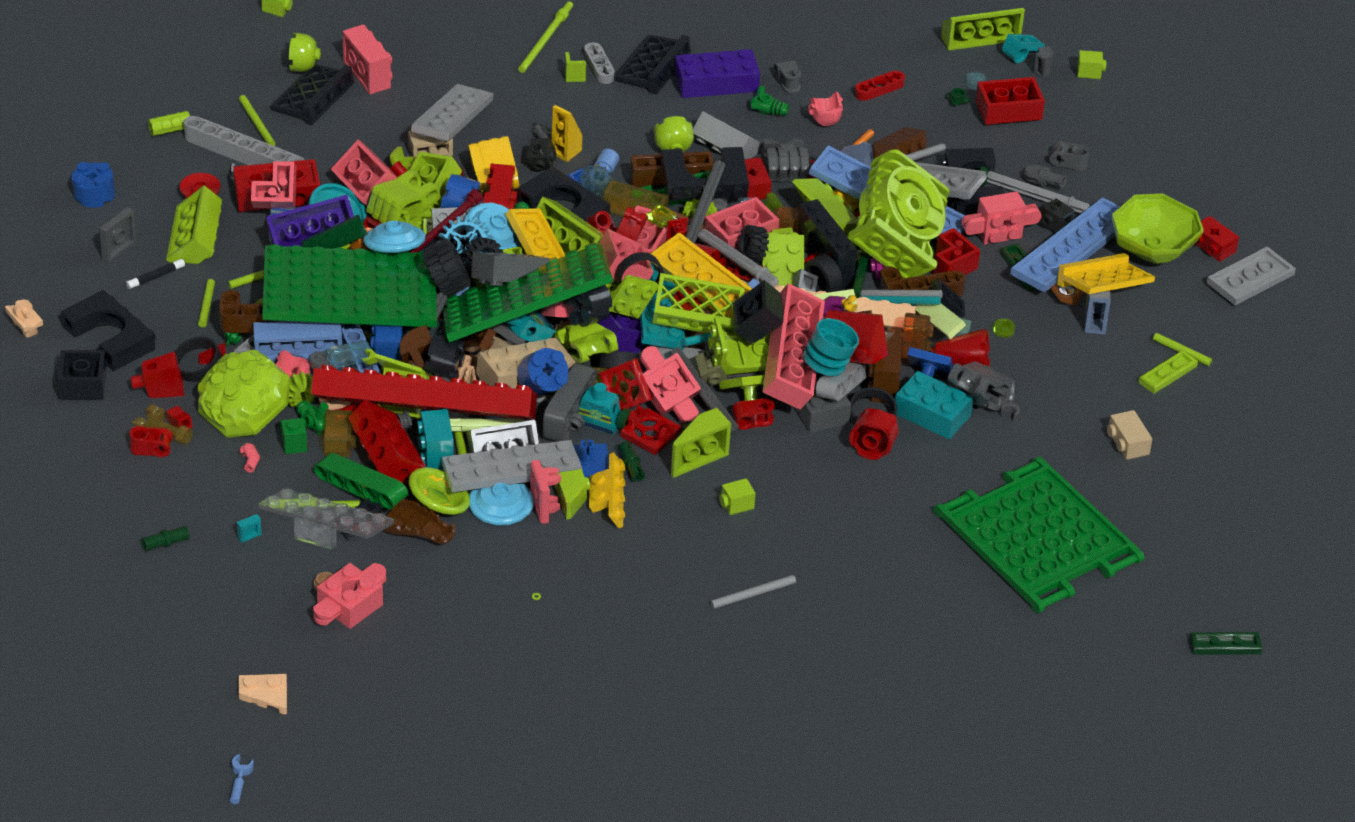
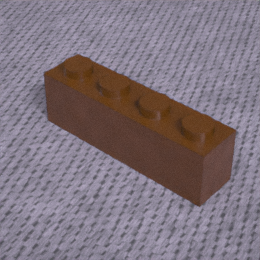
M711 151L683 153L685 167L690 174L693 175L712 170L714 162ZM661 154L631 156L630 177L632 187L664 185L660 166Z

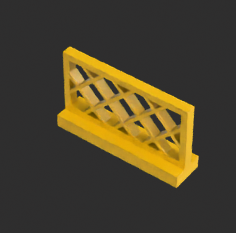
M1123 253L1059 265L1057 285L1061 287L1073 285L1088 294L1152 283L1155 280V276L1128 263L1129 256Z

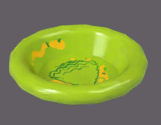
M424 467L416 469L410 474L409 487L412 494L427 508L448 515L461 514L469 508L470 496L467 490L452 492L444 471Z

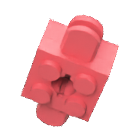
M1017 191L979 198L977 213L965 215L961 225L967 235L978 234L985 245L1022 238L1023 227L1038 223L1042 215L1036 204L1025 205Z
M650 346L645 348L640 356V361L646 369L643 375L652 396L651 402L662 416L673 410L681 423L686 424L693 421L698 416L699 411L691 398L698 395L701 387L678 353L665 360L656 347Z
M349 563L318 585L317 604L313 607L314 621L326 626L337 619L351 629L383 605L382 585L386 582L385 567L381 564L373 563L361 571Z

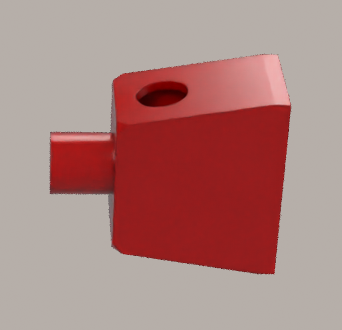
M175 352L143 361L142 374L131 376L133 389L146 387L148 397L185 396L184 382Z

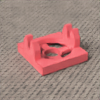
M535 460L531 463L530 490L534 495V506L541 524L549 523V514L560 510V503H558V496L550 495L548 486L561 482V475H559L558 468H542L540 460Z

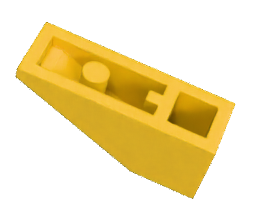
M554 105L552 111V143L556 149L557 157L568 162L582 151V133L572 114Z

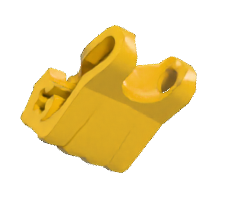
M508 136L482 140L468 145L472 169L475 171L477 181L480 182L479 191L482 196L485 195L489 187L487 179L490 178L491 163L515 166L514 189L519 187L518 173Z

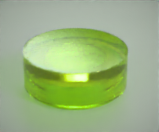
M1006 318L998 319L994 323L993 331L1001 338H1009L1014 335L1015 324Z

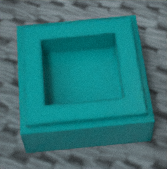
M257 514L237 522V534L241 543L262 535L261 518Z

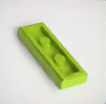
M1182 350L1140 376L1138 383L1155 394L1196 368L1198 361Z

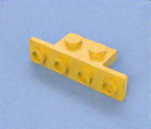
M613 452L609 454V469L590 476L589 508L595 513L609 507V517L620 529L623 527V518H625L623 502H625V464Z

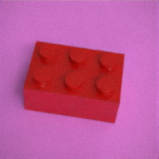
M1035 77L981 81L977 83L975 101L985 125L1042 120L1045 100Z

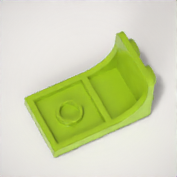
M768 232V251H765L766 257H763L762 266L768 268L777 277V280H779L778 285L786 286L789 283L794 286L796 271L804 270V235H799L795 232L788 233L787 235Z
M626 275L620 285L617 282L606 284L612 297V307L609 308V311L639 318L659 285L655 281L632 275Z
M715 317L713 325H710L711 337H708L709 349L713 350L714 354L712 355L713 366L720 365L726 375L766 371L771 332L766 334L763 339L751 345L737 333L724 332L720 318Z

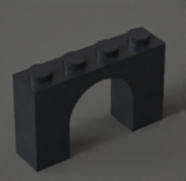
M722 147L720 161L725 163V168L713 198L747 197L749 180L743 148ZM682 149L662 150L660 166L666 200L700 199L708 179L695 177L688 172L685 167Z
M993 148L945 149V155L941 157V166L978 170L979 166L987 167L988 172L995 171L996 159ZM979 187L973 196L966 200L950 197V208H954L955 211L963 215L976 214L979 198L1004 194L1003 187Z
M553 166L518 187L517 203L525 202L530 209H536L542 197L554 201L563 200L575 204L577 207L572 209L571 212L584 221L599 211H606L610 215V204Z
M818 199L799 204L797 233L804 235V252L809 254L825 249L826 255L835 261L841 271L842 286L837 291L854 286L857 253L855 245L848 239V236Z
M104 290L61 311L62 327L74 338L100 326H113L122 330L120 334L99 344V350H105L106 366L113 372L155 350L156 336L153 330L148 329L139 318L134 317L125 306L119 304L112 295L110 296Z

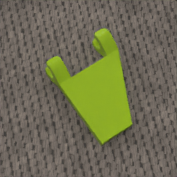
M371 349L365 350L369 357L361 359L366 365L379 362L382 366L380 369L382 373L384 367H391L426 374L420 367L376 354Z

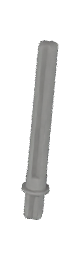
M992 171L988 172L987 183L1002 186L1014 192L1018 191L1020 194L1047 203L1057 198L1074 209V212L1080 214L1090 207L1088 203L1076 200L1074 196L1070 198Z
M702 229L698 233V237L702 242L719 250L721 255L751 274L759 283L765 280L774 288L778 285L779 280L769 272L768 268L761 267L708 230Z

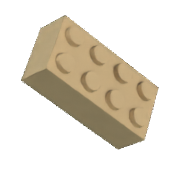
M548 338L479 352L476 374L489 386H494V383H505L511 386V388H516V385H521L518 379L519 364L530 353L543 348L561 351L568 365V373L576 362L557 338Z

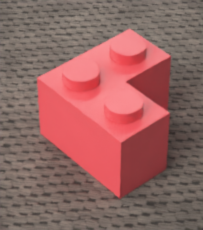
M273 161V181H252L251 202L253 208L295 209V162Z

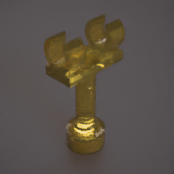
M154 404L149 405L145 409L149 411L145 415L148 418L147 421L137 417L132 422L136 424L134 427L167 428L173 433L176 441L184 445L190 442L193 435V430L187 426L182 425L178 428L164 422V409L158 408Z

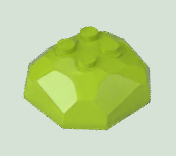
M1136 194L1116 210L1111 218L1117 244L1137 257L1155 264L1168 263L1178 258L1191 248L1203 234V227L1198 212L1165 194Z

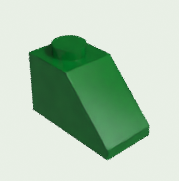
M304 418L279 421L285 455L307 452V433Z

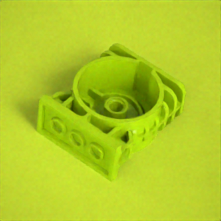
M896 149L889 150L872 160L867 186L863 189L859 200L860 215L857 227L849 232L848 239L885 267L897 268L902 278L922 276L935 269L937 261L932 258L933 251L929 242L937 237L944 228L945 207L950 191L943 183L901 151Z

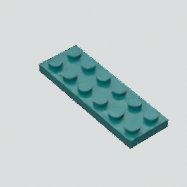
M650 262L654 273L649 280L655 281L658 277L659 268ZM663 282V286L668 291L676 287L673 282ZM655 293L640 315L641 343L674 349L679 347L683 350L682 339L685 338L684 329L652 323L657 293ZM668 298L660 301V306L670 307L673 305Z

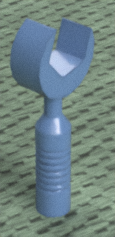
M240 754L232 759V770L238 775L234 780L230 797L232 804H238L244 784L242 777L249 775L254 769L253 759L247 765L239 764L241 760Z

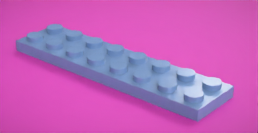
M828 145L811 166L809 174L860 200L861 193L867 186L871 167ZM946 206L945 225L940 234L952 228H955L962 234L964 228L961 225V221L965 215Z
M1102 197L1011 268L1010 274L1036 289L1046 292L1057 283L1059 265L1084 261L1115 237L1111 218L1112 214L1120 206Z

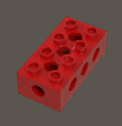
M315 159L289 161L295 162L296 166L295 206L309 205L311 194L320 186ZM273 163L233 167L234 188L239 212L271 209L253 208L251 189L252 181L254 180L273 181Z
M365 399L348 417L353 425L352 430L359 436L360 444L367 450L368 458L375 464L376 471L402 482L406 487H409L410 474L416 469L426 467L396 414Z

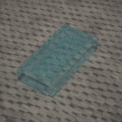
M366 340L326 348L325 354L331 366L338 368L362 363V358L369 357L365 350L371 348Z

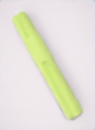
M450 419L452 432H466L473 429L523 422L524 420Z

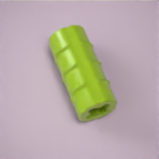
M188 111L150 118L148 119L149 132L153 137L184 130V120L190 114Z

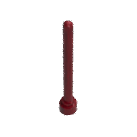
M472 189L467 194L466 201L426 234L425 242L422 245L407 252L418 253L439 233L444 231L443 226H450V220L456 221L457 217L463 215L468 209L483 203L484 197L478 190Z

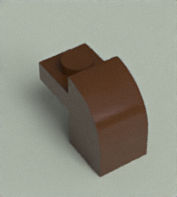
M426 325L409 331L400 343L402 362L420 367L423 370L425 369V364L422 357L430 355L428 350L433 340Z

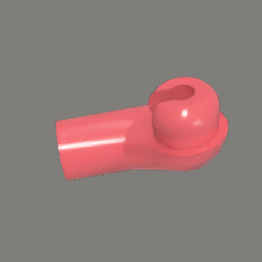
M246 443L240 447V453H244L242 456L248 458L244 465L245 471L252 473L260 460V455L253 444Z

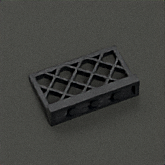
M648 34L614 75V81L649 87L650 93L658 94L675 73V57L691 53L689 36L682 35L677 40Z
M315 64L312 69L305 71L270 105L271 111L303 117L306 124L313 125L354 84L351 66L344 65L341 69H335Z

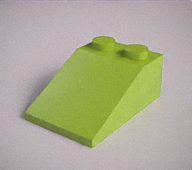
M420 151L410 170L419 173L421 186L428 182L440 188V198L446 193L447 189L445 188L451 174L461 175L462 169L452 156Z
M718 408L699 414L673 443L671 476L673 478L729 455L731 422Z

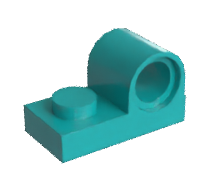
M1008 34L1003 44L1002 52L1015 63H1021L1026 59L1029 52L1038 51V48L1044 47L1045 44L1033 35Z

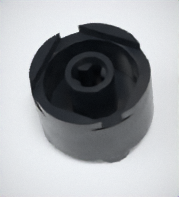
M606 285L562 300L569 314L570 323L574 326L586 327L606 320L611 315L609 308L612 307V297Z
M442 334L435 335L428 350L430 355L429 361L425 363V373L428 376L442 377V379L451 382V378H458V366H463L466 354L463 353L466 342L460 339L449 342L447 336Z

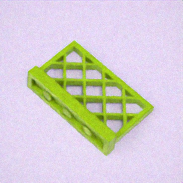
M660 273L652 323L710 333V325H713L715 317H719L724 332L736 333L734 331V319L727 318L723 314L729 309L733 311V302L726 295L736 293L739 294L740 298L744 295L745 288ZM663 281L673 282L676 287L668 291L663 286ZM691 285L697 291L689 295L684 287ZM713 289L718 295L710 299L705 291ZM677 291H680L685 297L679 302L672 296ZM701 294L706 302L698 306L693 298ZM668 298L673 305L670 307L660 306V301ZM720 298L727 304L722 309H719L714 303ZM689 301L694 309L687 311L681 305ZM710 305L715 313L712 315L705 314L702 309Z

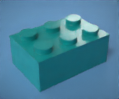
M917 371L896 394V415L950 440L971 416L974 397Z

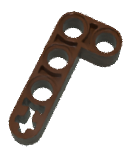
M889 266L884 267L881 271L879 288L880 290H932V281L939 278L961 298L964 294L966 277L960 271H948L902 278L897 268Z
M227 290L221 294L219 312L221 329L229 333H254V322H277V320H263V304H241L240 293L235 290Z

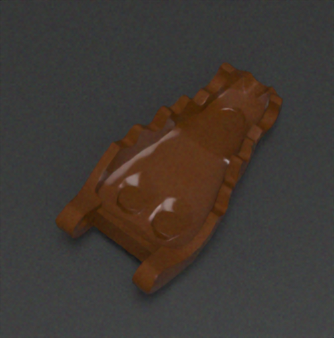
M403 499L386 517L379 512L370 517L371 521L385 532L425 538L440 545L447 544L455 535V525L453 523L448 525L445 521H441L439 514H435L432 509L428 510L427 506L422 505L419 501Z

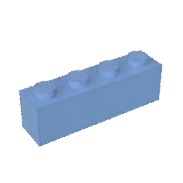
M300 321L254 322L255 350L262 352L265 356L280 355V352L283 350L288 351L290 354H311L316 351H325L327 353L342 352L341 323Z

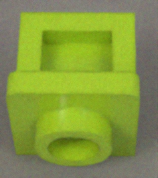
M396 147L390 154V164L393 166L400 160L403 166L410 170L417 156L404 157L402 147Z

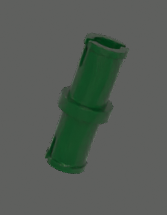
M626 441L621 442L618 449L623 456L625 468L629 470L633 482L642 481L645 478V473L640 465L641 459L639 455L635 453L630 441H627V444Z
M183 526L169 531L164 529L158 534L142 537L141 542L143 549L148 551L162 546L165 548L170 547L173 543L189 540L190 536L187 527Z

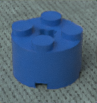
M81 162L77 165L71 176L75 200H78L81 205L91 208L104 206V202L108 200L110 203L115 197L114 178L110 165L105 162Z
M451 174L440 208L459 207L466 201L465 198L472 189L479 190L480 182L457 174Z
M543 348L526 355L518 367L520 384L530 386L537 396L546 395L560 389L568 381V365L563 353L551 348Z

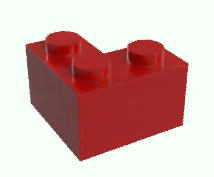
M955 228L939 234L935 254L937 265L933 269V273L960 271L966 275L977 270L980 249Z

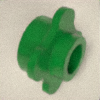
M225 332L226 345L230 346L231 343L237 345L243 333Z

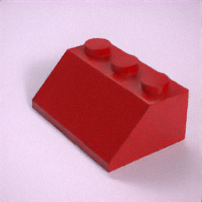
M839 310L827 311L825 319L831 318L842 321L852 327L858 335L859 343L849 362L875 364L888 356L883 315Z

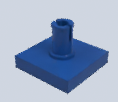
M912 347L909 348L907 355L910 366L922 369L921 373L932 378L934 372L949 376L953 368L951 357Z
M588 439V444H586V440H582L580 445H573L581 463L583 474L589 478V481L591 475L609 469L606 443L595 444L594 441Z

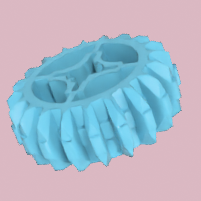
M468 215L465 216L464 222L458 216L457 224L450 220L449 223L452 226L450 229L447 226H443L447 233H439V236L443 239L447 238L450 241L451 238H454L457 241L458 246L456 249L461 257L464 255L463 250L467 251L468 248L465 247L463 249V244L458 238L463 241L469 239L470 244V240H476V236L479 233L484 238H494L493 234L486 235L491 230L489 227L482 229L485 224L484 221H480L477 224V217H473L470 222ZM462 228L473 229L467 235L456 233V231ZM486 249L481 250V252L488 253Z

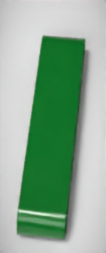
M332 452L314 466L315 474L322 481L361 498H369L371 502H378L382 507L390 510L408 496V490L402 482Z

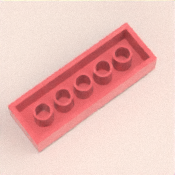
M788 283L780 292L782 294L784 322L770 333L763 393L801 409L813 397L816 371L805 362L803 351L809 339L812 338V333L817 323L823 319L825 301Z

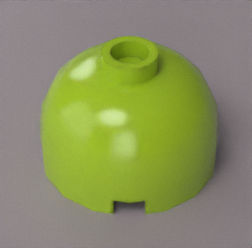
M293 33L295 38H291L289 48V60H293V65H289L290 71H308L315 66L316 60H320L321 49L317 48L316 41L310 35Z
M679 116L667 117L663 119L664 123L660 125L657 123L653 130L656 145L661 151L665 149H682V152H685L691 147L694 140L693 126L691 122L686 121V118Z

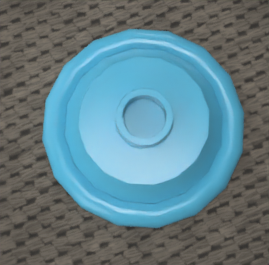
M490 202L476 205L468 212L467 215L470 222L473 217H477V224L480 221L485 223L482 229L485 227L491 229L486 235L493 234L494 238L492 240L497 241L496 243L501 245L499 249H508L521 245L505 215L509 210L508 208ZM465 228L467 234L473 231L472 228Z
M388 221L368 231V235L364 236L363 243L367 248L377 252L399 253L418 248L425 242L426 234L422 229L407 222Z
M497 483L493 487L473 489L469 493V509L473 515L484 523L495 526L518 523L526 518L534 507V495L524 483L510 485Z

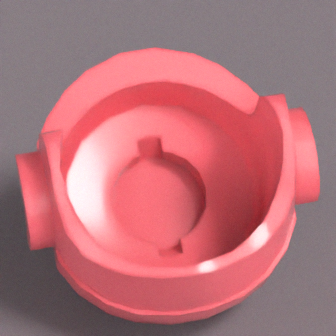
M838 92L833 93L830 98H811L808 105L809 114L812 115L819 125L833 126L842 116L843 105L841 101L843 99Z
M286 350L281 351L280 355L276 358L278 360L276 365L287 373L290 378L293 376V373L298 375L301 371L305 374L310 372V364L306 358L293 356Z

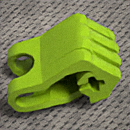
M408 170L394 180L375 185L372 189L366 211L381 223L388 221L409 223L410 219L421 214L440 198V188L432 182L421 186L419 173L414 170Z
M598 323L586 327L568 324L563 328L557 329L553 334V338H557L574 361L579 364L590 361L589 356L597 353L609 354L619 349L614 332Z

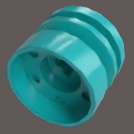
M831 318L821 319L817 323L812 333V338L809 339L803 351L804 360L818 373L826 376H839L845 371L850 357L858 346V335L852 327L842 321Z

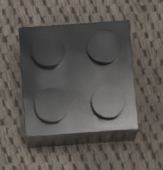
M763 280L733 302L734 331L752 345L758 340L763 339L773 329L778 328L784 322L782 294L767 281Z
M61 350L57 379L59 399H104L107 371L105 350Z

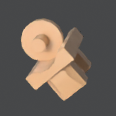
M22 299L17 300L15 305L5 306V311L12 318L14 324L18 325L23 331V334L26 337H31L38 333L37 327L43 325V320L32 309L33 306L30 301Z

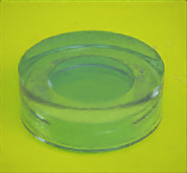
M971 72L967 75L966 85L971 89L977 90V83L986 81V77L982 73Z

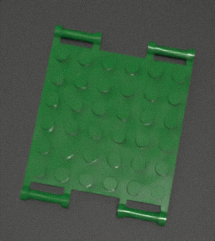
M1040 456L1032 459L1031 463L1014 471L1004 472L1003 479L1006 485L981 497L972 489L963 492V495L933 507L935 515L946 521L1031 605L1033 611L1037 614L1043 612L1045 607L1063 598L1068 599L1074 596L1075 590L1069 581L1097 567L1101 569L1103 576L1108 579L1114 576L1115 572L1133 563L1138 564L1144 561L1143 552ZM1125 553H1129V554H1130L1129 556H1127V557H1125V558H1123V559H1121V560H1119V561H1117V562H1115V563H1113V564H1110V563H1109V561H1111V560H1113V559H1115V558H1117V557H1119V556H1121V555H1123V554H1125ZM1057 587L1060 589L1059 591L1043 599L1039 598V596Z

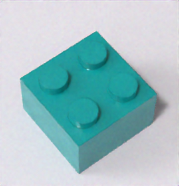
M448 409L421 411V421H417L418 434H421L420 437H417L418 449L423 450V452H420V457L426 467L444 471L442 457L453 455V434Z

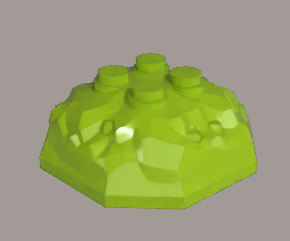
M258 350L225 354L198 384V412L226 438L256 435L288 405L290 377L270 358Z

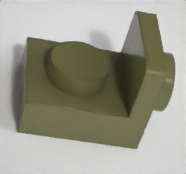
M703 353L695 356L700 376L708 386L716 385L727 379V375L720 365L713 366L712 360L707 359Z

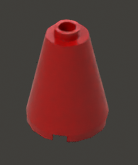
M987 329L936 342L935 347H932V353L951 357L953 366L956 363L963 366L976 361L990 367V358H988L990 343Z

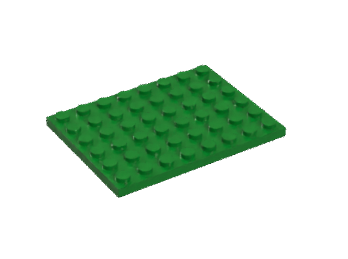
M590 243L585 246V249L578 252L577 250H572L565 253V256L559 259L556 257L550 258L549 263L512 282H503V286L485 283V286L481 288L472 287L467 289L462 295L457 296V294H453L447 297L443 313L448 341H455L614 282L602 244Z
M276 244L271 246L265 245L263 320L413 327L426 325L427 327L437 328L436 284L424 262L423 251L419 253L407 251L383 253L362 248L352 250L340 247L331 249L319 246L310 248L298 245L292 247Z

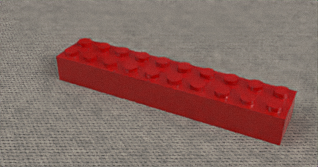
M321 365L320 369L314 368L311 395L319 399L362 403L366 399L377 405L426 410L448 409V412L523 420H535L537 394L532 391L530 386L516 385V388H511V386L505 383H494V386H489L486 382L473 380L472 384H467L463 379L451 378V382H447L442 377L429 376V380L417 374H407V377H402V375L396 372H386L385 375H381L376 370L364 369V373H359L355 368L342 367V371H339L334 366Z

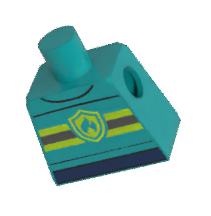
M539 310L505 322L519 338L529 342L551 338L556 331Z
M596 383L594 387H589L582 397L578 413L585 421L584 426L614 435L618 429L616 427V419L621 412L618 395L608 392L607 386L604 383Z

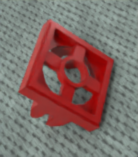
M637 358L599 373L602 383L607 386L608 392L619 393L625 397L626 402L619 399L621 411L652 400ZM622 370L632 372L636 379L629 380L625 378ZM616 374L618 381L616 382V386L613 387V377ZM621 381H626L629 386L626 393L620 389ZM639 385V394L633 400L631 395L634 386Z
M637 405L635 411L631 410L628 417V425L621 430L620 436L657 455L681 433L682 426L649 408L644 410L643 407ZM648 420L656 422L654 426H645L641 423ZM635 429L642 432V437L636 435ZM651 430L657 434L655 436H648L645 432Z

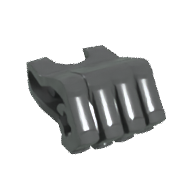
M773 138L763 139L764 166L771 182H792L795 179H807L809 154L808 149L803 148L804 142L802 138H792L793 140L787 143L774 141Z
M976 361L963 366L956 363L948 376V381L953 383L956 389L973 396V404L979 407L985 406L991 410L1000 411L1001 406L1010 399L1013 379ZM962 371L960 379L957 380L958 374Z

